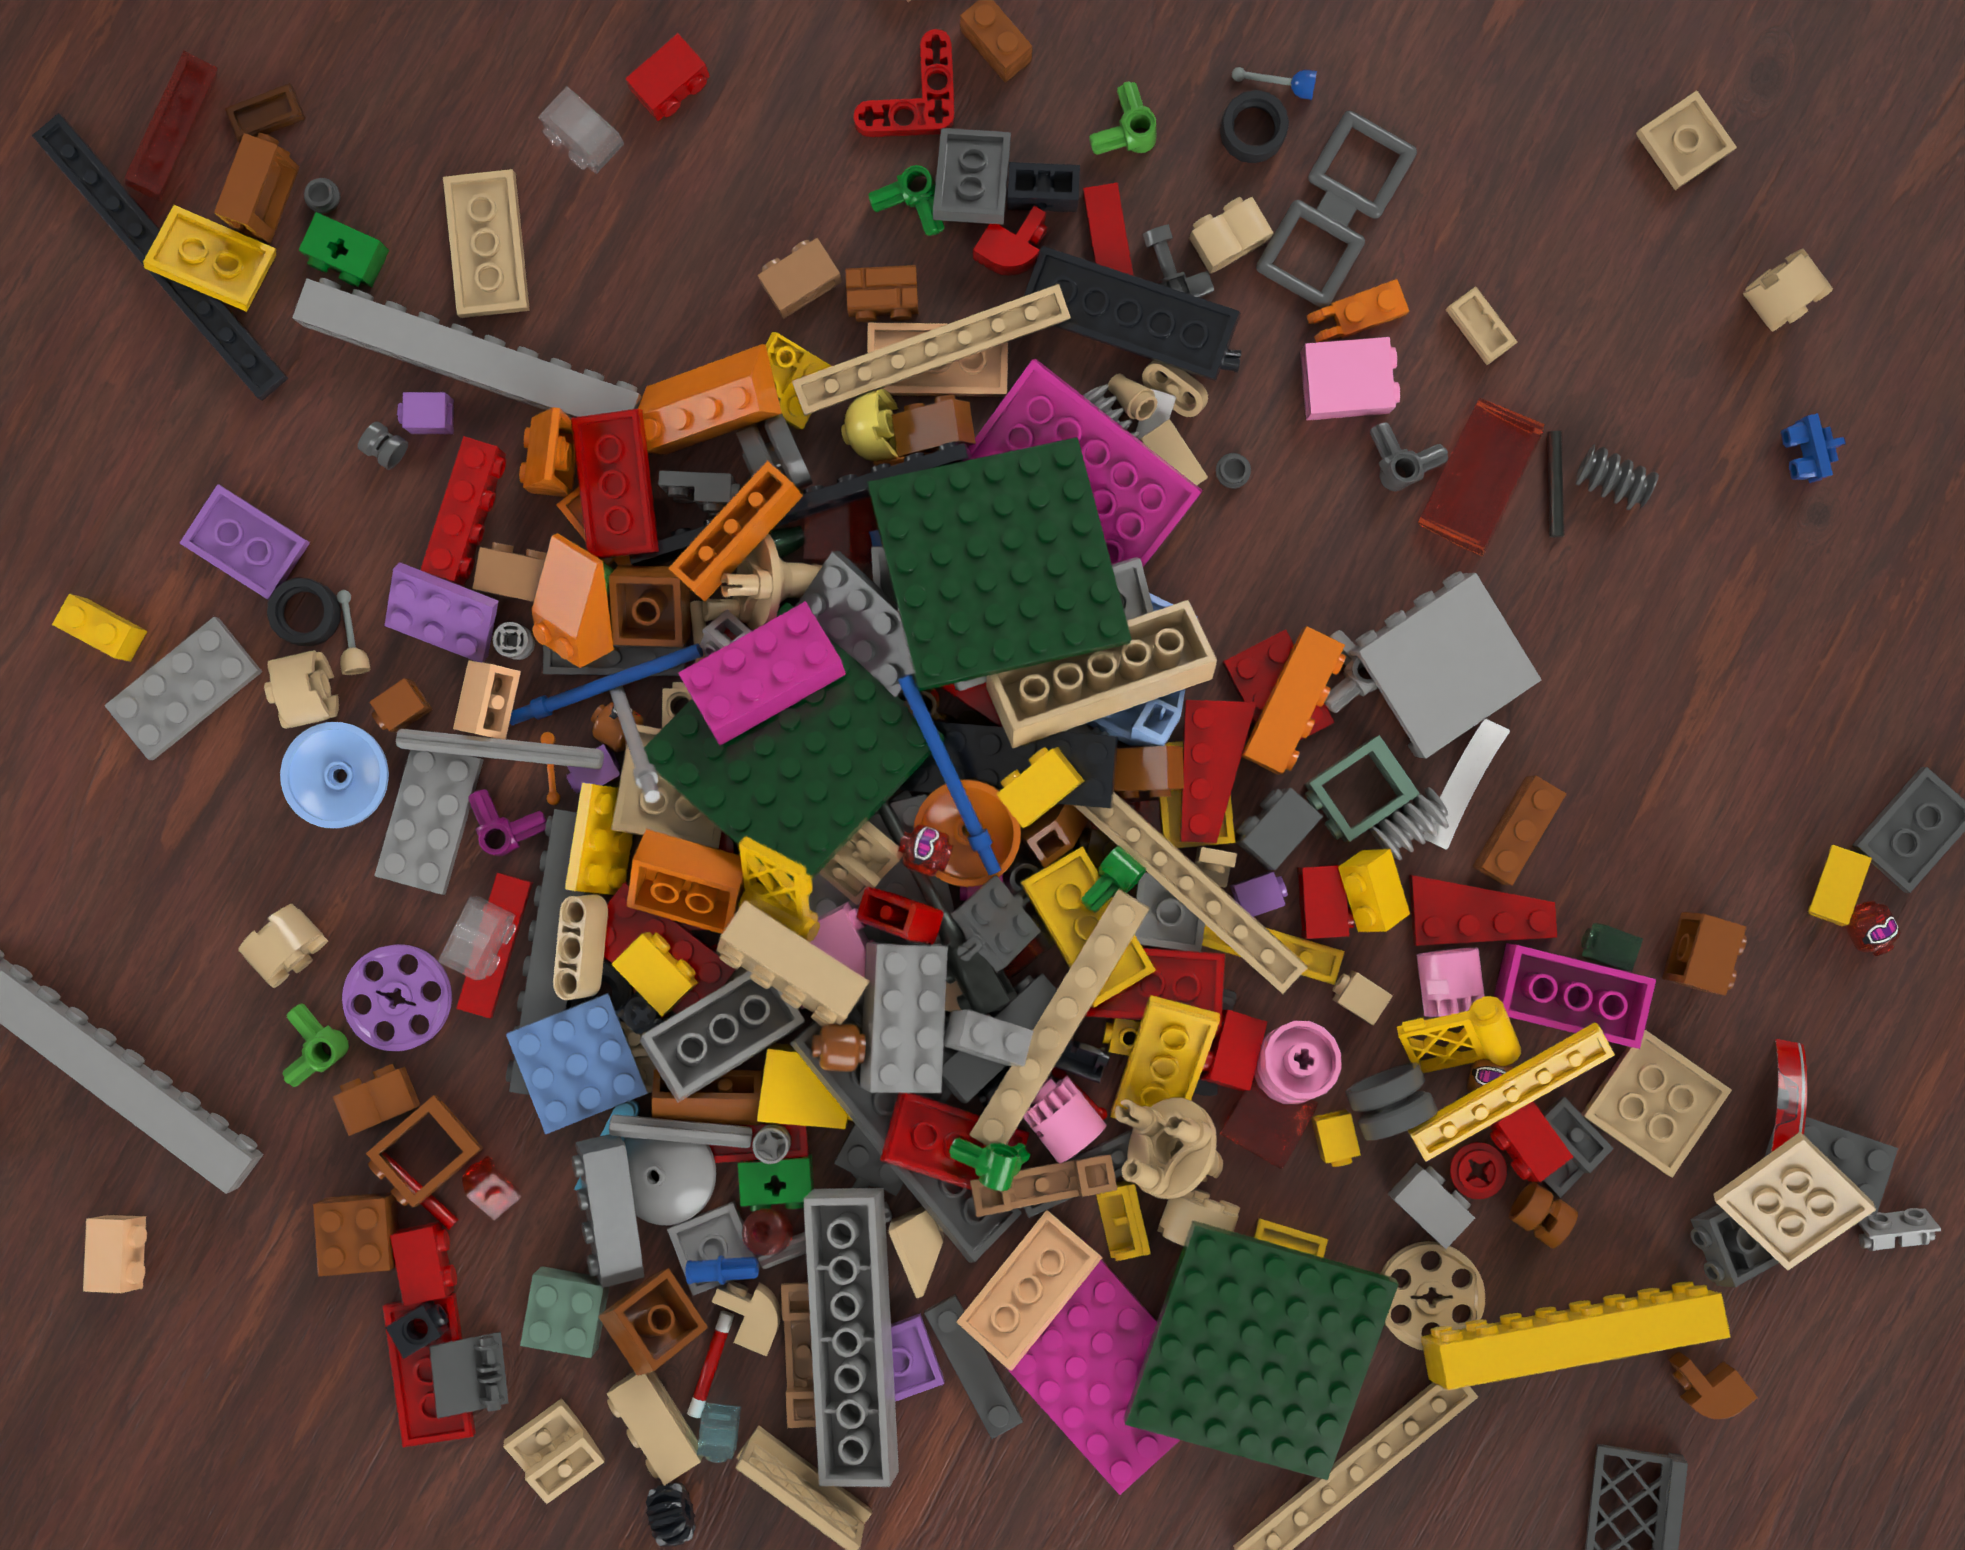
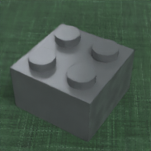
M1291 787L1272 790L1259 804L1263 808L1257 817L1255 815L1249 816L1236 830L1240 836L1235 840V843L1266 870H1276L1323 817Z

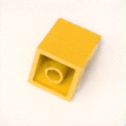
M774 1043L767 1049L757 1121L846 1129L848 1120H853L796 1050L787 1044Z

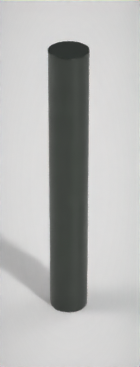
M1561 431L1547 432L1550 537H1563Z

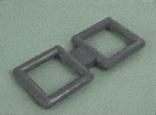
M1352 110L1346 111L1308 175L1309 182L1324 190L1326 194L1317 209L1301 200L1292 202L1257 262L1256 270L1320 308L1329 306L1365 245V238L1348 228L1347 225L1356 210L1373 219L1381 217L1416 157V147ZM1351 128L1356 129L1400 155L1373 202L1325 175ZM1300 217L1348 244L1322 291L1315 289L1273 264Z

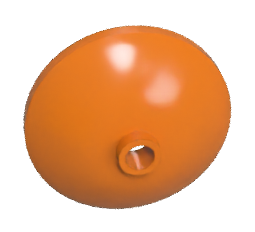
M964 779L960 781L982 828L987 829L993 841L990 846L1001 870L993 875L987 874L978 852L973 851L967 839L969 835L963 829L965 824L946 784L938 787L923 801L914 821L913 837L915 843L918 832L925 826L939 831L940 837L934 842L932 856L922 863L933 875L947 883L972 887L985 884L995 875L1001 876L1010 867L1020 846L1021 825L996 795L1000 790L982 781ZM942 839V849L936 852V846L938 845V841Z

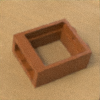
M244 133L214 213L236 232L271 245L300 167L290 158L291 153L278 146L280 142L275 138L263 133H258L257 137Z
M433 1095L366 1153L371 1159L367 1165L378 1178L383 1179L385 1176L394 1186L391 1193L403 1206L409 1203L412 1207H417L484 1148L440 1097ZM430 1113L460 1147L463 1153L416 1193L382 1153Z

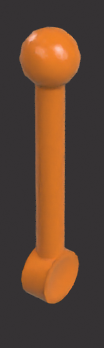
M545 732L541 735L540 740L541 743L554 744L556 738L552 733ZM547 764L549 793L546 799L550 805H556L560 801V795L556 792L554 765Z

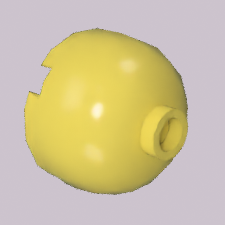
M879 389L858 396L849 405L845 414V424L841 427L844 442L847 445H851L853 450L865 460L877 461L898 457L892 422V410L898 409L888 391Z

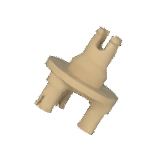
M768 533L737 567V574L725 573L722 575V583L735 585L721 586L722 595L724 597L733 596V598H708L706 602L703 601L702 617H704V621L715 620L724 611L729 610L742 623H746L750 629L755 630L776 618L779 604L785 599L801 598L822 568V565L815 563L812 565L786 563L779 558L775 543Z
M1169 1098L1156 1103L1152 1107H1140L1130 1100L1120 1102L1128 1109L1117 1105L1115 1110L1117 1120L1133 1127L1128 1145V1160L1122 1167V1176L1125 1180L1136 1183L1143 1191L1157 1198L1174 1199L1191 1192L1201 1182H1207L1206 1175L1218 1178L1221 1174L1223 1160L1216 1151L1215 1127L1209 1114L1198 1104L1184 1098Z

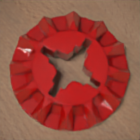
M1472 1142L1459 1147L1458 1152L1450 1159L1449 1175L1455 1188L1466 1197L1472 1199L1489 1198L1495 1195L1505 1183L1507 1177L1505 1159L1495 1147L1487 1143ZM1471 1159L1479 1165L1484 1162L1486 1163V1166L1482 1169L1487 1180L1486 1182L1477 1176L1469 1177L1472 1168L1468 1160Z

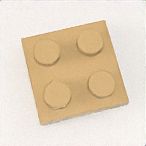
M1695 91L1636 133L1674 190H1677L1737 148L1698 91Z

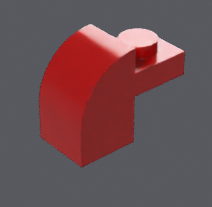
M1034 206L1016 235L999 224H989L973 249V260L1001 275H1017L1029 270L1035 265L1039 256V249L1034 247L1032 243L1038 245L1048 229L1044 225L1046 212Z

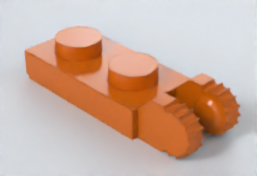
M1398 279L1333 302L1330 306L1314 311L1306 317L1309 324L1334 316L1337 326L1322 330L1314 336L1316 343L1338 337L1346 338L1408 314L1410 310Z

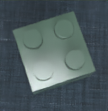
M541 1266L532 1277L520 1346L592 1358L599 1348L603 1323L598 1316L606 1309L610 1286L602 1288L596 1276L591 1277L588 1274Z

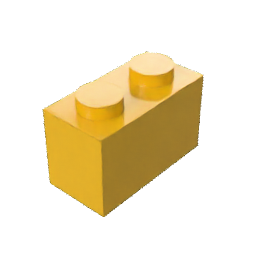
M73 594L67 596L52 624L113 658L129 662L132 661L147 633L145 629L91 600Z
M1043 747L1028 760L1031 763L1028 769L1023 773L1015 770L1000 782L1004 788L996 795L1023 828L1034 823L1084 782V779L1058 747L1052 748L1050 751Z
M1391 849L1361 850L1338 866L1358 932H1387L1410 914Z
M650 932L641 934L612 963V966L663 1016L669 1013L698 984L693 978L696 972L685 960L680 959L677 961L668 952L671 946L658 933L652 935Z

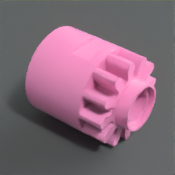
M1458 948L1417 954L1424 1016L1441 1017L1468 1011L1474 1001L1485 997L1479 948Z
M1068 1076L1062 1080L1060 1079L1056 1084L1052 1078L1047 1079L1023 1117L1059 1164L1067 1161L1084 1149L1107 1126Z

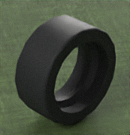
M1252 90L1241 93L1231 100L1224 111L1220 127L1222 144L1229 154L1239 161L1258 163L1268 160L1278 152L1287 136L1289 126L1287 110L1281 101L1269 92ZM1253 107L1262 109L1270 114L1275 125L1274 135L1270 141L1261 146H1251L1237 138L1234 131V121L1237 115L1244 109Z
M294 578L283 582L273 591L268 601L267 617L271 628L280 638L295 645L315 646L321 644L335 633L340 623L341 608L336 595L329 587L309 578ZM300 592H311L317 595L324 606V617L320 625L308 633H299L292 630L284 617L285 606L288 600L294 594Z

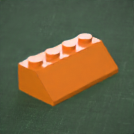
M764 344L647 386L638 407L643 410L647 452L665 455L782 414L767 348Z

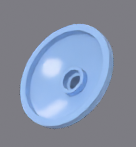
M342 722L321 723L303 731L288 747L283 757L280 771L282 791L293 811L305 821L324 828H345L369 817L382 802L389 779L387 760L378 742L363 729ZM343 769L347 774V778L341 783L337 779V773Z

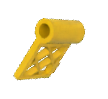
M745 836L739 843L745 891L740 898L738 910L744 901H747L800 937L811 942L819 932L820 923L818 922V914L809 909L808 895L812 892L811 876L806 874V867ZM786 873L794 876V881ZM756 876L763 883V885L756 881Z
M1492 996L1477 999L1471 1004L1468 1011L1428 1020L1419 1018L1402 1022L1401 1026H1397L1398 1036L1411 1063H1418L1422 1073L1474 1063L1481 1059H1488L1500 1066H1508L1513 1064L1521 1054V1046L1502 1001ZM1464 1025V1028L1459 1033L1448 1031V1028ZM1421 1034L1427 1036L1424 1041L1410 1038ZM1438 1039L1450 1042L1446 1047L1434 1044ZM1461 1045L1473 1048L1463 1052L1457 1051ZM1425 1053L1436 1056L1435 1058L1420 1060Z

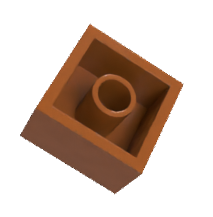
M619 565L609 575L613 645L683 647L691 636L690 589L668 569L670 566Z
M1681 912L1662 979L1699 991L1726 996L1727 990L1733 987L1737 973L1734 967L1737 957L1743 953L1746 946L1747 937L1744 935L1746 926L1707 914Z
M391 1192L327 1197L313 1204L318 1276L390 1271L396 1267L390 1235L399 1230L397 1199Z
M669 1268L649 1276L598 1316L637 1376L655 1371L708 1328Z

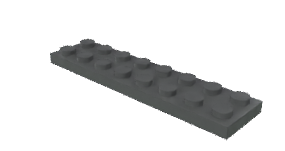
M853 1007L842 1024L856 1025L860 1034H862L863 1017ZM813 1021L790 1042L791 1046L882 1155L899 1092H869L861 1088V1063H858L856 1069L851 1072L822 1069L819 1064V1057H812L813 1035H820L823 1026ZM914 1093L928 1098L925 1093ZM889 1164L969 1263L976 1262L1022 1214L1018 1208H1015L1011 1211L976 1217L972 1190Z

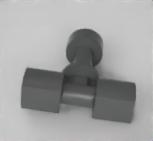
M1169 224L1151 229L1142 234L1146 248L1154 247L1164 276L1163 279L1158 281V284L1196 297H1202L1214 292L1208 271L1186 278L1185 272L1177 273L1167 243L1173 239Z

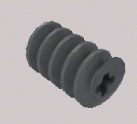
M1595 444L1592 445L1579 466L1575 484L1579 486L1587 478L1589 479L1588 491L1592 492L1598 485H1601V497L1604 498L1611 491H1614L1613 503L1617 504L1626 497L1628 498L1627 510H1630L1636 503L1640 504V508H1642L1653 493L1658 481V473L1651 472L1646 476V468L1640 465L1633 470V462L1627 459L1620 464L1621 456L1614 453L1607 458L1608 450L1605 447L1599 448L1594 453Z

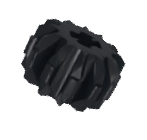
M676 1482L666 1485L661 1484L657 1488L651 1489L646 1499V1514L649 1520L648 1525L652 1530V1536L656 1539L657 1544L660 1547L677 1546L691 1540L696 1528L694 1522L696 1516L693 1512L690 1493L686 1491L685 1486L682 1483Z

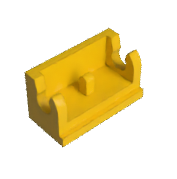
M1831 845L1814 897L1807 911L1809 912L1808 914L1840 926L1848 925L1872 858Z
M1127 1180L1116 1182V1191L1096 1194L1111 1258L1120 1261L1142 1255H1150L1151 1252L1135 1184Z

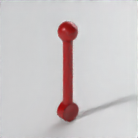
M1056 1067L1051 1071L1053 1076L1058 1079H1064L1068 1076L1066 1071ZM1069 1077L1101 1119L1105 1120L1107 1118L1106 1109L1098 1107Z

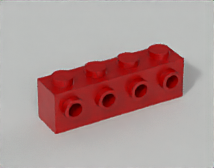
M463 436L420 569L421 571L460 586H464L466 579L471 576L476 547L480 545L484 537L486 516L492 510L495 502V488L498 479L503 476L506 468V453L499 447Z

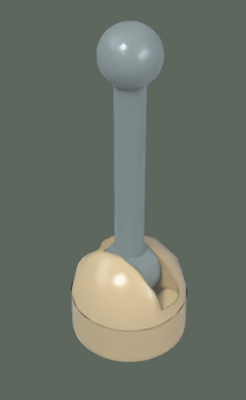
M341 590L337 594V600L342 604L349 647L340 657L341 672L344 675L362 674L371 670L369 658L363 650L356 648L349 608L351 594L347 590Z

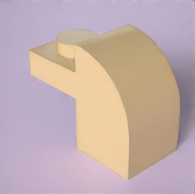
M734 1281L719 1285L712 1303L744 1316L734 1343L767 1357L781 1320L780 1305L776 1296L767 1286L760 1282L754 1295L747 1293L748 1288Z

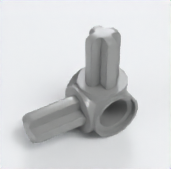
M1340 630L1334 632L1330 638L1345 644L1341 653L1346 656L1344 661L1346 667L1343 670L1345 679L1329 692L1324 702L1327 708L1334 713L1341 710L1358 694L1364 697L1367 693L1373 692L1378 688L1373 679H1363L1358 674V670L1364 667L1358 656L1349 653V650L1356 645Z

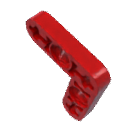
M932 29L921 38L922 98L868 100L861 102L855 108L853 115L855 128L860 134L866 137L941 134V129L952 128L955 119L952 43L946 32L940 29ZM932 41H939L940 46L943 47L940 48V64H933V51L929 48L932 47ZM938 73L946 77L947 85L943 89L933 90L929 87L927 82L933 74ZM942 99V113L949 116L943 117L942 123H936L935 118L929 116L935 115V100ZM907 109L913 113L914 120L911 124L900 126L895 122L894 116L899 110ZM883 110H889L888 119L890 126H885L884 119L873 120V126H866L865 120H860L866 117V112H873L875 118H884Z

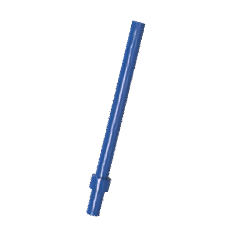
M697 643L554 696L547 697L543 695L532 699L529 705L512 710L509 723L515 725L534 717L537 720L553 714L554 710L701 658L703 657L702 648Z
M907 674L899 678L898 682L968 830L969 836L967 839L973 851L978 852L987 874L993 875L1001 870L990 846L993 841L987 829L982 828L912 675Z

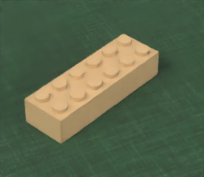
M1189 600L1127 620L1132 638L1130 644L987 676L986 688L1012 748L1211 680L1217 659Z

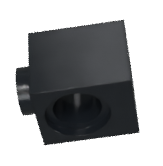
M433 1300L422 1303L385 1327L403 1359L441 1337L450 1329L447 1325L448 1316L440 1304H435ZM419 1318L426 1322L428 1326L427 1334L419 1333L415 1329L414 1319Z

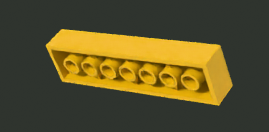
M1680 1282L1672 1284V1290L1660 1292L1659 1288H1647L1638 1290L1637 1297L1625 1299L1624 1294L1609 1295L1603 1297L1604 1303L1591 1305V1302L1588 1300L1569 1303V1309L1556 1311V1307H1544L1535 1309L1534 1316L1522 1318L1521 1313L1506 1314L1500 1316L1501 1322L1487 1324V1320L1484 1319L1473 1320L1465 1323L1466 1328L1452 1330V1326L1435 1327L1430 1329L1431 1335L1421 1336L1428 1378L1439 1386L1451 1390L1730 1338L1722 1293L1708 1290L1706 1285L1694 1286L1693 1282Z

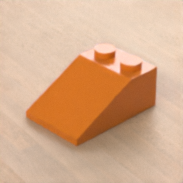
M552 407L532 417L531 426L525 429L524 448H528L526 462H522L520 466L519 479L520 483H524L523 488L529 493L566 497L573 491L576 468L572 421L560 408Z
M557 533L551 537L533 603L532 616L534 626L532 631L540 644L546 645L558 653L561 658L567 659L579 668L614 650L602 560Z

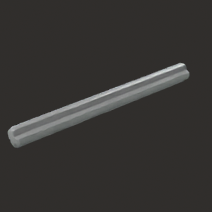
M410 729L398 730L396 738L397 747L409 750L592 769L602 768L604 762V752L594 748Z

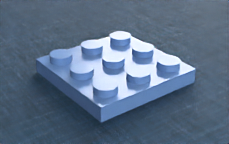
M609 993L506 1034L545 1134L648 1093Z

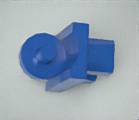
M1818 413L1808 415L1781 431L1783 445L1786 448L1800 445L1803 458L1794 459L1789 462V470L1793 480L1809 479V483L1833 475L1830 463L1839 461L1836 448L1845 445L1846 442L1844 437L1833 439L1831 427H1821Z

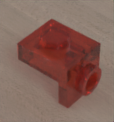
M486 1156L480 1162L472 1164L462 1177L466 1197L493 1220H496L521 1198L519 1189L496 1170L494 1161L489 1156Z

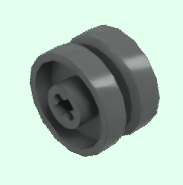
M783 414L765 420L764 426L771 440L768 443L764 442L758 428L754 425L736 432L744 454H742L752 477L769 461L781 473L785 472L787 478L798 490L813 484Z
M1406 1063L1381 1071L1355 1083L1345 1091L1349 1104L1354 1111H1366L1358 1120V1125L1364 1139L1368 1141L1386 1138L1411 1129L1436 1115L1438 1109L1432 1094L1418 1091L1426 1081L1418 1063Z

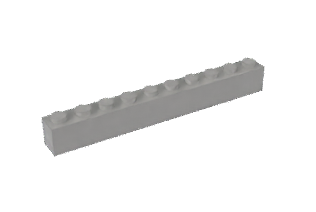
M306 278L292 317L303 327L543 410H548L552 407L560 408L570 419L637 409L642 399L641 395L637 393L638 388L629 383L617 381V384L613 385L605 382V377L597 372L585 369L582 374L570 370L572 365L556 358H551L550 362L538 359L539 354L525 347L519 346L517 351L504 347L506 342L496 337L485 335L484 340L472 336L473 331L464 326L453 323L451 328L440 325V320L432 315L419 312L418 317L406 313V307L392 301H386L385 305L373 302L374 297L357 289H353L352 294L340 290L341 285L325 278H320L319 282Z
M0 950L1 1025L224 1193L232 1192L241 1186L264 1155L256 1149L257 1144L254 1140L243 1134L237 1135L228 1128L229 1123L226 1119L216 1113H208L200 1107L201 1102L197 1097L188 1092H180L171 1085L173 1081L169 1076L161 1071L151 1070L143 1064L145 1060L140 1054L130 1049H123L115 1043L117 1039L112 1033L103 1028H95L87 1021L89 1018L84 1012L75 1007L69 1008L59 1000L61 996L55 990L47 986L38 985L31 979L33 975L27 969L9 963L3 958L5 954Z

